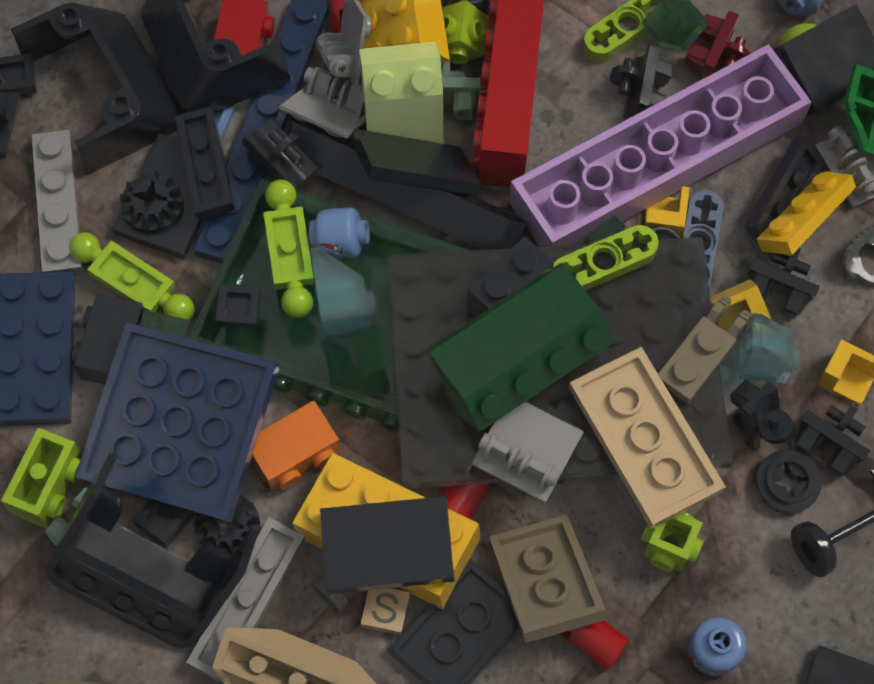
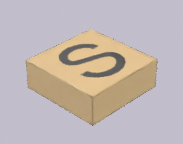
M392 588L368 590L361 627L402 635L410 592Z

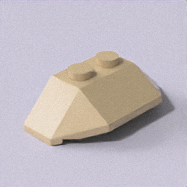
M227 627L224 630L212 666L224 684H377L356 661L279 629Z

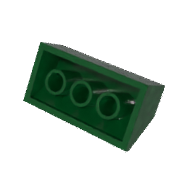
M559 263L428 348L426 352L458 416L481 432L613 344L614 340L598 306L565 264Z

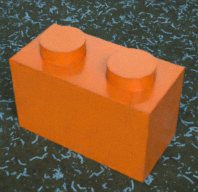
M313 400L260 431L251 461L272 493L278 488L286 490L293 487L302 479V474L314 467L317 470L324 468L332 453L338 454L341 452L340 442Z

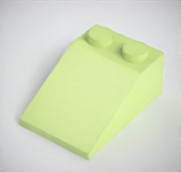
M427 42L359 49L366 131L444 144L442 71L437 43Z

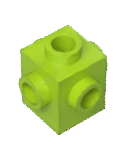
M466 0L442 7L450 62L465 64L469 60L483 57L489 16Z
M683 512L650 529L647 523L641 537L642 541L648 543L643 556L650 558V563L661 570L672 572L675 569L681 572L687 561L695 563L704 540L697 538L703 522L694 519L687 512ZM665 540L673 541L676 544V546L666 542Z

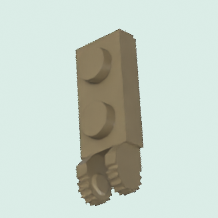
M726 295L719 299L707 317H702L658 373L667 390L687 404L692 401L737 341V336L752 316V313L746 309L743 310L734 319L728 332L717 326L715 323L730 307L731 299Z

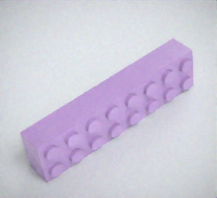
M768 44L511 181L509 203L518 216L527 222L526 228L542 252L553 260L680 191L682 186L687 187L803 124L811 105V100Z

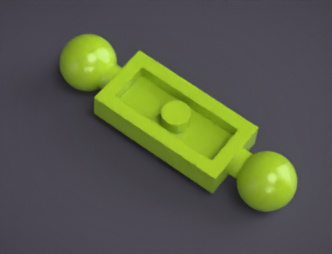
M280 179L271 182L265 191L266 202L275 211L263 212L275 290L287 288L281 299L284 312L290 317L302 318L309 314L313 307V297L303 286L314 284L303 207L291 208L296 200L294 186L290 182Z
M78 233L71 239L69 249L72 258L81 263L93 262L87 269L89 276L122 298L143 303L146 313L151 317L159 307H162L165 318L175 325H183L192 319L195 311L192 300L184 294L170 295L175 288V283L172 279L112 240L102 250L100 249L99 240L91 233Z

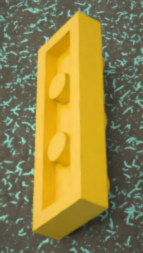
M827 171L816 175L812 182L791 201V204L757 238L761 251L793 255L856 188L852 174H839Z

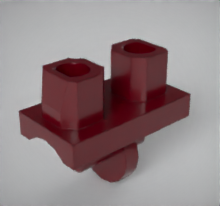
M728 11L725 19L705 14L697 37L712 42L713 46L708 48L692 42L684 61V65L701 73L700 80L715 73L721 60L725 62L723 68L750 54L749 50L744 47L746 40L743 37H736L734 42H730L739 14Z

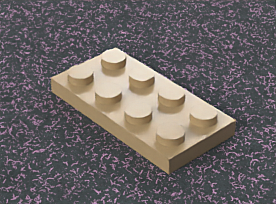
M642 347L569 383L568 388L650 529L725 490V484Z

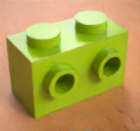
M39 427L37 428L1 499V502L11 515L45 529L50 526L53 519L61 516L66 505V497L64 495L70 483H76L78 480L75 475L82 453L76 442Z

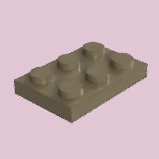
M568 515L489 536L491 550L525 643L607 620L606 609Z

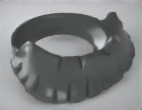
M873 225L861 230L851 240V244L847 246V252L844 253V258L842 259L846 279H857L862 284L874 286V275L869 274L863 268L859 251L864 245L874 247Z

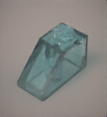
M310 248L323 336L371 329L370 315L377 314L374 291H366L364 277L321 248Z
M753 313L740 341L739 379L786 383L792 371L798 370L800 363V347L794 346V332L763 314Z

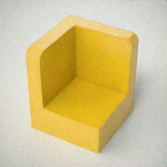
M682 186L679 198L667 197L647 208L644 226L651 229L657 227L670 228L682 239L686 223L690 187Z
M747 280L707 298L711 309L723 295L731 299L729 309L717 321L718 326L726 332L732 326L737 315L745 309L752 313L747 324L752 322L758 328L772 322L759 288L752 280Z
M841 339L817 386L860 406L874 380V355Z

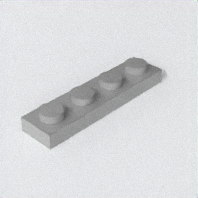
M70 130L31 134L42 272L73 271L74 274L84 273L83 263L73 259L69 249L71 239L80 233L72 135Z
M268 517L256 539L245 575L200 637L186 662L189 667L224 684L221 677H218L212 668L224 630L227 627L257 628L304 544L305 535Z

